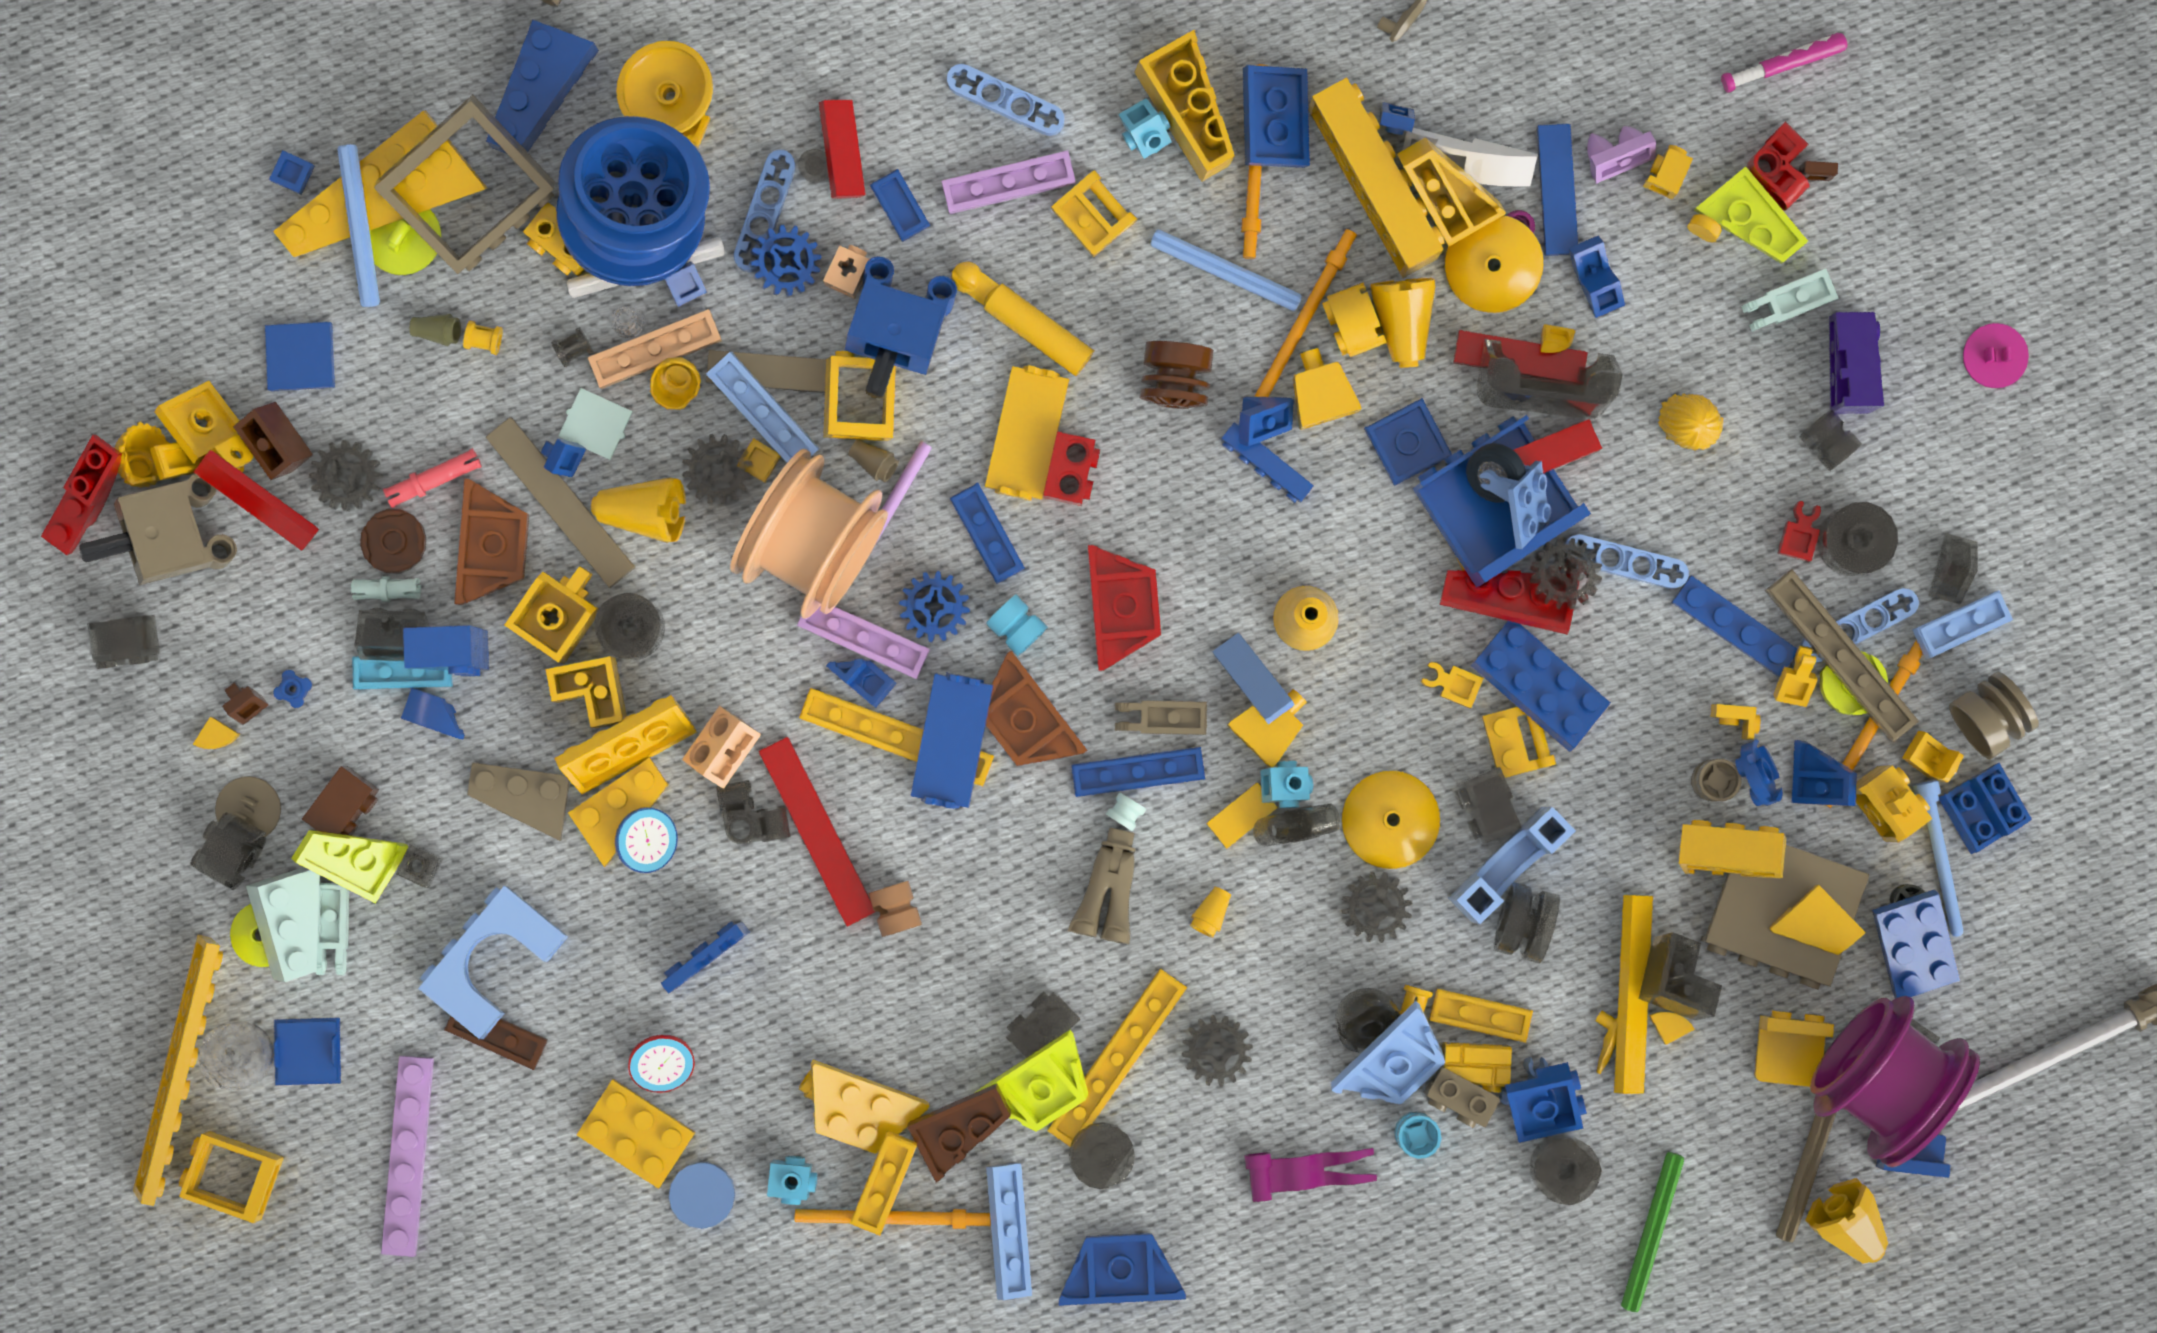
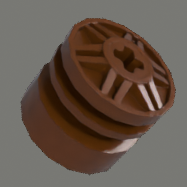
M1146 342L1143 364L1157 369V374L1142 376V383L1155 386V388L1141 389L1139 398L1161 407L1173 409L1206 407L1208 405V397L1194 393V391L1209 390L1210 384L1196 379V374L1211 372L1214 350L1202 345L1183 342Z

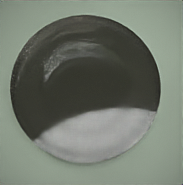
M810 149L800 156L798 169L806 181L819 183L828 177L825 152L819 149Z

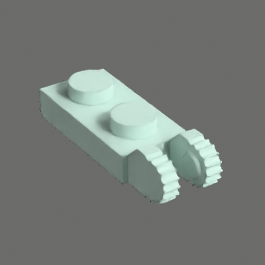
M1823 269L1769 291L1763 297L1741 307L1744 313H1750L1768 304L1772 315L1753 321L1749 327L1754 332L1773 323L1777 325L1839 298L1827 269Z
M319 883L316 974H325L327 969L326 949H335L336 974L345 975L346 949H348L349 890L336 883Z

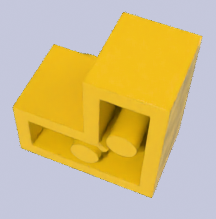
M609 656L545 669L551 701L560 703L585 698L590 728L616 725L627 716L616 658Z

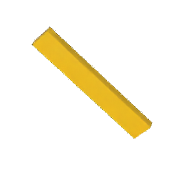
M810 688L799 716L800 719L915 762L918 761L923 729ZM980 752L974 784L983 787L994 758L993 755Z
M1623 895L1614 1093H1644L1653 896Z
M1161 968L1085 1075L1084 1078L1088 1090L1086 1100L1055 1119L1048 1128V1132L1072 1149L1076 1148L1187 989L1185 985Z

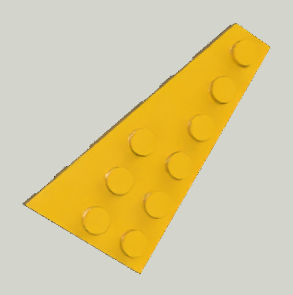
M426 110L419 113L359 162L369 230L404 219L376 191L374 186L376 181L438 126ZM449 139L394 187L397 193L417 213L488 189ZM342 177L337 179L273 231L293 257L350 238Z

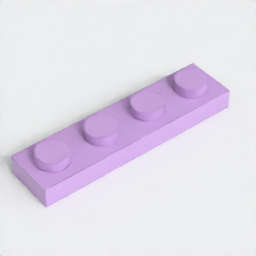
M1068 150L942 181L949 214L1076 184Z
M820 606L810 617L806 619L800 617L797 624L798 627L915 679L918 678L930 652V649L837 607L830 613L824 614L820 611Z

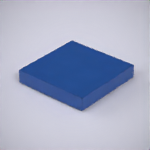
M331 322L265 325L268 391L335 388L333 328Z
M1423 398L1364 428L1394 486L1444 461L1452 455Z

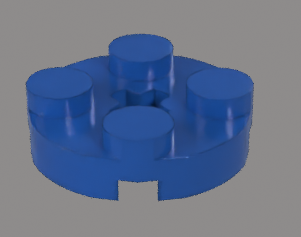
M1756 739L1741 746V757L1735 759V764L1740 776L1746 777L1751 787L1749 792L1753 803L1756 806L1763 804L1768 806L1781 801L1783 792L1782 787L1776 789L1774 780L1780 777L1769 751L1764 745L1757 747L1759 741Z

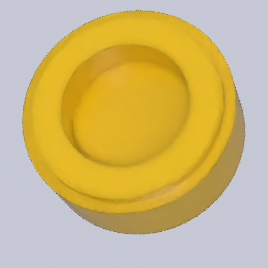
M1703 214L1693 215L1687 225L1691 233L1706 242H1716L1722 232L1721 226L1714 219Z

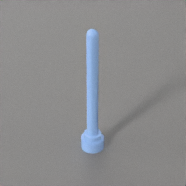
M1933 780L1912 785L1914 795L1920 794L1930 807V810L1927 812L1932 817V820L1927 823L1949 929L1953 936L1959 937L1963 934L1964 930L1936 801H1939L1938 794H1941L1939 781Z

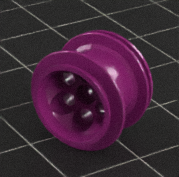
M1909 996L1898 997L1892 1001L1888 998H1880L1856 1015L1830 1045L1819 1062L1810 1084V1090L1815 1094L1813 1103L1814 1113L1819 1117H1825L1836 1113L1842 1108L1871 1130L1867 1142L1868 1155L1872 1159H1880L1887 1167H1896L1907 1162L1940 1133L1965 1100L1980 1067V1056L1974 1050L1969 1049L1968 1042L1965 1039H1952L1938 1047L1911 1026L1910 1023L1913 1018L1915 1005L1914 1000Z

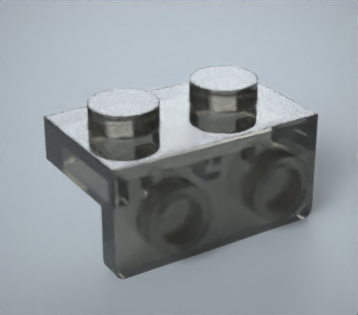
M1054 990L1049 995L1043 991L1032 1001L1030 1005L1034 1009L1025 1018L1019 1014L1006 1027L1010 1031L1006 1035V1039L1012 1042L1027 1058L1070 1030L1081 1018Z

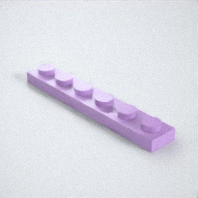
M399 1056L381 1254L416 1256L434 1058Z

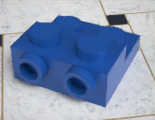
M1568 1062L1535 1069L1537 1078L1505 1085L1519 1143L1584 1129L1581 1115L1587 1114L1583 1095L1576 1096L1575 1093L1576 1090L1581 1089L1577 1070L1570 1071Z

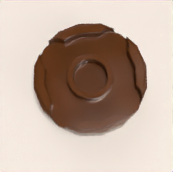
M386 509L375 513L366 526H364L361 532L360 547L364 558L374 568L384 573L400 574L411 570L421 561L426 550L427 537L423 525L414 515L401 509Z

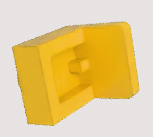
M1918 730L1902 759L1926 777L1947 783L1957 772L1964 755L1959 751L1946 748L1927 732Z

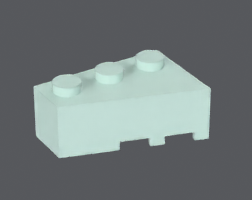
M305 867L246 886L273 980L287 982L316 972L320 875Z

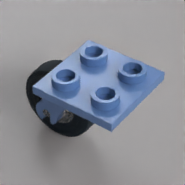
M1497 443L1484 445L1472 454L1466 467L1470 486L1485 500L1496 503L1509 502L1516 549H1523L1535 534L1549 522L1551 517V507L1547 503L1546 497L1547 478L1543 474L1542 461H1535L1531 466L1524 465L1515 451Z

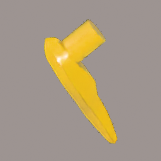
M1603 1010L1595 1020L1608 1029L1603 1039V1048L1598 1060L1596 1071L1598 1074H1601L1609 1062L1616 1046L1617 1018L1615 1019Z

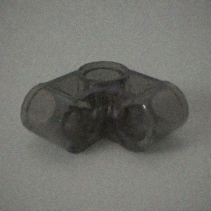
M749 780L729 783L724 789L716 786L725 832L731 842L749 844L791 837L785 805L778 806L775 810L768 811L767 808L754 812L753 797H749V792H752ZM739 820L746 821L750 826L749 835L744 839L736 838L732 832L733 825Z
M1331 803L1317 806L1308 805L1259 819L1254 825L1253 835L1255 840L1262 846L1305 841L1338 831L1340 816L1336 807ZM1272 825H1274L1276 829L1275 836L1272 832Z

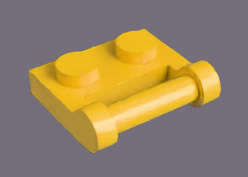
M1095 170L1051 206L1052 211L1093 258L1138 220L1132 212L1128 213L1100 181L1102 177ZM1090 189L1118 220L1114 226L1111 227L1084 196L1086 191Z
M1518 707L1482 716L1498 779L1556 764L1554 755H1550L1544 729L1526 715L1538 759L1529 761L1517 717L1526 714Z

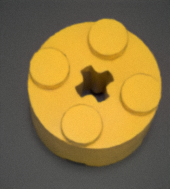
M1364 282L1327 296L1328 301L1322 303L1330 325L1337 324L1340 330L1335 332L1334 336L1342 356L1349 354L1350 358L1387 343L1368 292H1366Z

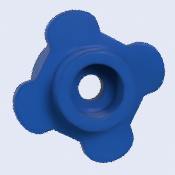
M286 670L282 673V681L279 687H276L273 691L274 697L278 700L284 699L290 702L293 708H300L304 704L303 699L308 691L312 689V682L308 678L302 679L296 676L293 670ZM291 686H295L296 690L294 692L290 691Z

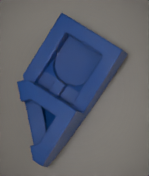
M854 659V661L840 663L829 662L826 667L875 708L897 684L874 663L864 659Z
M411 688L401 719L463 740L465 736L463 730L458 727L454 716L456 711L452 704L446 703L444 698Z

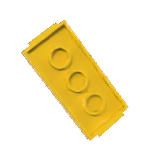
M1031 365L1023 366V368L1012 366L985 488L994 489L997 494L1031 501L1032 498L1043 499L1056 434L1068 389V378L1060 377V374L1053 370L1040 369Z

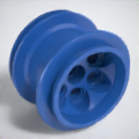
M624 116L607 119L589 127L569 146L559 170V196L556 213L561 237L573 259L593 276L609 283L624 286L653 284L679 271L691 258L700 243L704 231L705 211L710 194L708 170L701 154L692 142L681 132L663 122L646 117ZM620 172L624 176L616 178L609 173ZM653 174L657 178L649 180L644 178L643 175ZM599 196L607 201L598 203L593 201L592 198ZM666 200L671 202L673 205L665 207L660 205L658 202Z

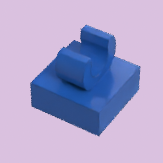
M558 438L555 444L546 441L541 450V453L548 457L544 468L553 474L573 477L586 448L579 443Z

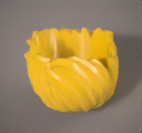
M1683 393L1677 396L1674 394L1668 398L1667 402L1661 403L1662 408L1660 409L1658 424L1666 433L1667 440H1673L1676 445L1682 448L1696 451L1698 449L1705 450L1710 448L1719 439L1723 430L1724 418L1720 417L1717 407L1703 395H1686Z
M140 421L137 423V426L132 425L126 428V432L116 442L114 448L122 453L118 474L124 479V483L133 487L143 488L155 485L160 481L150 451L154 446L169 443L166 441L160 428L150 426L148 423L144 425Z

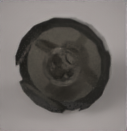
M1370 987L1357 989L1340 1001L1335 1013L1336 1031L1345 1048L1359 1053L1358 1048H1367L1401 1014L1392 997L1383 991Z

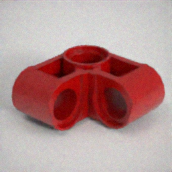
M1786 121L1764 142L1765 145L1747 163L1748 170L1784 211L1810 187L1805 176L1790 165L1809 144ZM1759 159L1769 163L1770 172H1763L1758 167Z

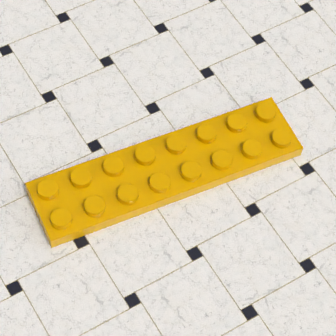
M197 935L133 1187V1192L141 1204L154 1206L156 1197H161L163 1194L165 1177L161 1176L164 1165H169L174 1150V1146L170 1145L172 1133L178 1132L182 1119V1113L178 1112L181 1099L186 1100L190 1088V1080H186L189 1067L194 1068L198 1057V1048L194 1047L197 1035H202L207 1019L203 1015L205 1003H210L214 994L215 984L211 983L213 971H218L222 963L223 951H219L220 945L212 938Z

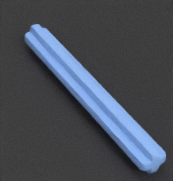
M355 144L338 146L337 150L360 304L362 307H373L380 304L358 149Z
M1156 230L1151 239L1152 247L1289 310L1295 311L1302 299L1300 293L1162 230Z

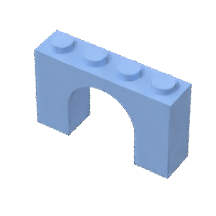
M1541 807L1448 899L1471 922L1481 924L1504 902L1501 898L1502 894L1527 868L1543 855L1553 854L1576 830L1553 807Z
M503 886L501 890L496 887L484 901L488 906L480 915L474 913L463 926L466 932L458 941L452 939L441 953L445 956L437 966L433 964L429 966L420 977L423 983L418 989L479 1039H484L505 1013L483 996L470 980L468 964L474 948L487 937L506 934L517 939L541 960L548 962L568 938L564 932L507 886Z

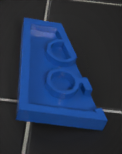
M731 921L717 932L719 938L708 945L705 941L690 953L693 958L686 964L682 965L679 961L664 972L667 979L661 982V985L668 994L673 992L748 935L750 931L743 922L734 924Z

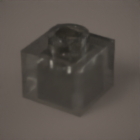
M409 844L396 875L424 888H430L444 858L418 845ZM415 860L421 861L423 865L422 870L418 873L412 868Z

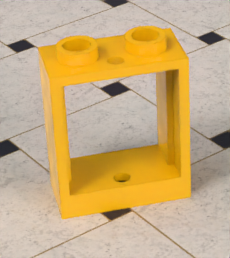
M835 351V356H830L826 359L823 438L873 441L891 440L894 430L896 366L893 367L883 397L882 424L837 422L839 367L872 369L875 360L868 357H855V353L848 351Z
M212 1131L201 1134V1137L197 1136L190 1150V1155L194 1156L190 1168H185L179 1180V1187H182L179 1197L251 1223L262 1220L284 1157ZM213 1145L262 1162L246 1205L198 1188Z

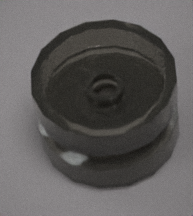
M1854 502L1831 512L1821 522L1817 540V550L1823 562L1833 572L1847 577L1863 576L1883 568L1894 557L1898 545V529L1892 516L1882 507L1869 502ZM1857 535L1860 542L1855 543L1853 536Z
M1513 882L1498 917L1493 944L1494 951L1512 956L1520 946L1522 959L1540 964L1547 953L1559 912L1560 895L1541 890L1533 900V892L1530 886Z

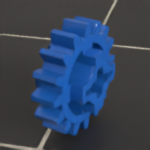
M780 225L777 234L771 228L766 231L767 240L761 236L756 240L761 248H752L750 252L757 256V260L750 262V267H758L759 270L753 276L754 279L763 278L765 282L762 288L765 290L770 285L773 286V294L776 296L781 292V289H785L787 297L792 296L793 288H796L799 293L804 292L803 282L812 285L815 280L810 276L811 273L817 274L821 270L814 265V262L822 258L821 255L813 254L812 251L818 246L817 242L808 244L806 240L809 237V233L806 232L802 236L797 235V226H794L790 232H786L785 226ZM782 239L793 241L790 246L782 247L774 242ZM804 250L807 259L806 268L801 263L800 252ZM765 253L771 261V270L769 272L764 263ZM789 254L792 257L789 262L793 266L781 267L782 259L779 255L785 256ZM784 275H791L798 279L793 282L778 281Z
M937 571L934 579H930L927 572H924V581L919 583L918 580L913 578L911 581L914 588L912 590L903 589L908 599L899 601V605L906 607L907 611L900 614L901 619H910L906 628L909 631L916 627L918 629L916 633L918 639L926 633L928 634L929 642L933 643L935 635H939L944 642L947 639V632L950 631L953 635H958L955 628L957 624L963 626L967 624L961 616L962 614L970 613V609L963 606V603L969 600V596H960L959 592L964 586L961 583L953 586L954 577L952 575H949L946 580H942L941 572ZM931 586L929 594L922 599H915L916 595L923 588ZM943 587L952 592L956 603L947 602L943 597ZM937 592L938 602L944 605V608L937 611L934 616V622H932L933 617L931 611L926 608V604L933 602ZM913 611L922 612L926 616V627L916 620ZM947 615H955L949 624L939 628L940 620Z

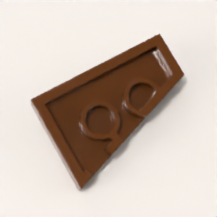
M996 1083L908 1122L907 1128L914 1141L918 1143L917 1147L937 1183L945 1176L948 1170L956 1163L961 1162L967 1153L979 1142H983L1011 1116V1110Z

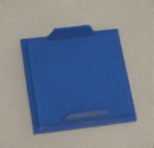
M340 1018L274 1020L275 1085L341 1084Z

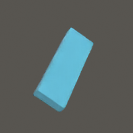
M404 655L352 657L354 690L453 687L452 674H448L446 670L404 668Z

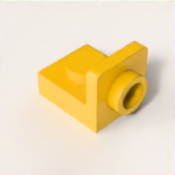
M1711 704L1710 717L1719 718L1720 725L1739 726V720H1743L1742 740H1754V734H1758L1760 731L1761 718L1759 714H1756L1757 707Z

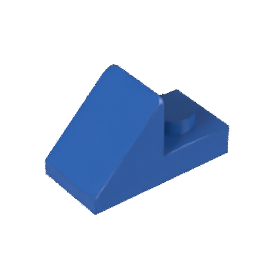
M1289 397L1243 398L1239 421V443L1249 447L1292 430L1294 399Z

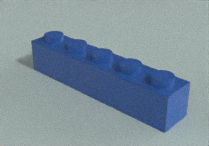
M1235 422L1221 438L1224 442L1222 446L1229 452L1233 450L1237 452L1239 460L1246 465L1252 464L1255 467L1254 471L1262 478L1267 476L1272 480L1270 484L1277 490L1282 488L1287 492L1286 497L1293 503H1296V501L1301 503L1314 487L1313 484L1260 442L1249 447L1240 444L1239 425Z

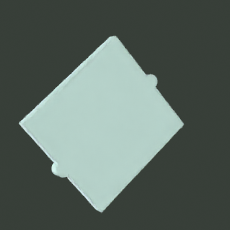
M580 388L572 408L566 411L568 416L558 437L579 443L587 450L611 460L620 439L625 438L623 432L633 411Z

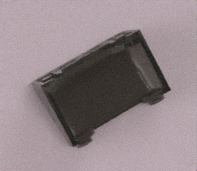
M1484 339L1477 381V394L1484 405L1493 408L1595 419L1600 417L1617 398L1623 373L1614 355L1598 353L1597 360L1593 365L1587 368L1579 367L1577 383L1520 376V370L1515 360L1504 355L1501 341Z

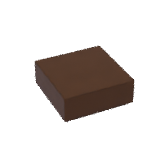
M1805 161L1799 166V172L1807 180L1829 182L1838 174V163Z

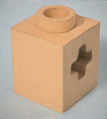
M839 245L824 277L823 282L825 286L855 299L862 285L865 265L869 260L866 258L867 252L853 245H849L848 249ZM851 262L856 272L855 274L849 272L846 277L841 267L842 265L848 267Z

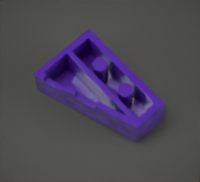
M1835 312L1829 316L1830 414H1869L1884 406L1881 358L1878 346L1880 323L1876 321L1875 312Z

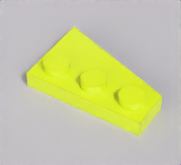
M1744 167L1694 209L1697 213L1714 219L1723 229L1781 264L1809 242L1747 167Z
M309 830L291 859L295 863L376 904L410 847L399 842Z

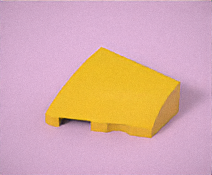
M1815 885L1793 908L1789 907L1768 928L1772 933L1797 940L1798 942L1836 955L1848 949L1866 933L1820 885Z

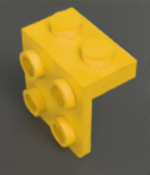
M1772 1010L1771 1016L1760 1015L1755 1078L1761 1082L1810 1087L1813 1074L1824 1056L1825 1037L1833 1038L1834 1024L1824 1022L1825 1016L1805 1014L1804 1020L1791 1018L1792 1012Z

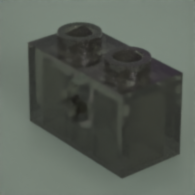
M383 608L359 610L354 646L360 660L404 661L403 628L430 627L425 612H420L416 609H404L403 611H387Z

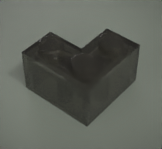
M1492 767L1456 783L1459 790L1454 791L1455 797L1461 809H1468L1472 820L1468 821L1467 824L1475 840L1480 838L1482 843H1488L1522 828L1510 801L1513 795L1500 767Z
M1671 932L1653 937L1638 999L1696 1021L1715 1017L1722 985L1694 975L1701 943Z

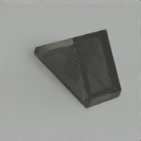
M1945 533L1928 596L1959 605L1962 603L1978 572L1977 541Z

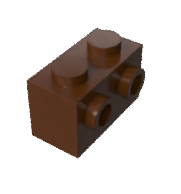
M277 402L253 409L233 426L270 480L292 473L313 456V453Z
M341 766L303 816L302 820L320 832L352 836L358 828L355 822L362 813L368 814L378 801L375 795L380 789L349 766Z

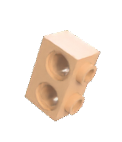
M719 706L682 760L702 776L724 789L761 734L743 720Z

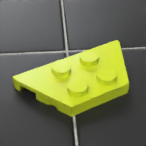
M1068 1030L976 1091H981L997 1083L1011 1110L1009 1119H1016L1023 1126L1037 1132L1084 1102L1088 1096L1073 1032Z

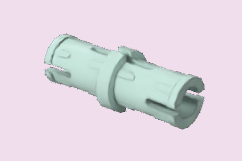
M382 576V579L375 580L353 579L351 583V593H356L352 595L353 600L381 599L382 602H390L391 599H419L421 596V585H417L420 584L419 578L391 579L390 576Z

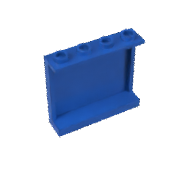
M1527 415L1518 421L1514 416L1497 426L1500 432L1493 437H1490L1488 433L1482 435L1471 443L1474 449L1464 454L1462 450H1459L1444 460L1447 466L1437 471L1435 467L1430 468L1418 476L1420 483L1413 488L1415 494L1476 587L1487 582L1591 514L1584 503L1580 506L1576 504L1555 470L1546 472L1544 474L1547 478V503L1551 507L1550 520L1523 549H1516L1509 502L1496 503L1485 500L1470 486L1466 474L1467 463L1472 454L1480 447L1497 443L1514 450L1535 441L1524 424L1529 420ZM1491 462L1487 463L1485 470L1495 472L1501 466Z

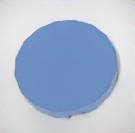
M697 1162L689 1164L677 1173L670 1186L669 1200L672 1211L680 1221L689 1227L704 1229L716 1226L728 1216L733 1208L736 1193L733 1180L726 1170L708 1162Z

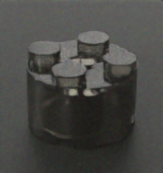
M623 593L608 599L600 606L595 617L594 629L599 643L609 654L625 660H640L654 653L662 643L665 634V621L660 609L652 601L638 594ZM632 618H634L633 624L637 626L635 632L630 631L627 636V630L623 628V624L625 622L630 623Z
M155 614L87 623L92 661L96 663L97 669L126 664L125 659H129V665L158 660L160 646Z
M226 812L218 823L211 821L203 833V838L206 841L202 849H198L192 857L190 866L216 882L234 890L246 879L241 874L248 867L253 868L266 843V838L263 837L266 832L232 813Z
M1555 1135L1544 1139L1534 1149L1530 1160L1531 1178L1536 1188L1550 1200L1559 1204L1574 1205L1587 1199L1598 1186L1602 1172L1598 1157L1593 1149L1580 1139L1570 1135ZM1561 1163L1569 1165L1571 1170L1569 1175L1561 1174L1562 1171L1558 1168Z

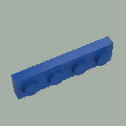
M1692 575L1688 577L1686 583L1671 602L1778 677L1781 676L1783 668L1788 667L1796 655V647Z

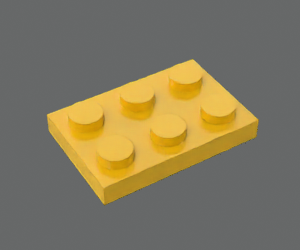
M612 1079L576 1135L659 1189L696 1132L623 1084Z

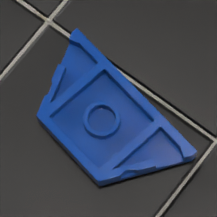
M1152 1233L1086 1236L1059 1297V1306L1186 1299V1293Z

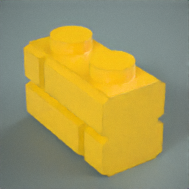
M1442 1043L1445 1064L1441 1068H1446L1475 1085H1481L1488 1092L1499 1093L1502 1087L1510 1084L1511 1046Z

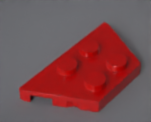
M1088 545L1098 671H1104L1161 636L1156 570L1100 549L1097 546Z

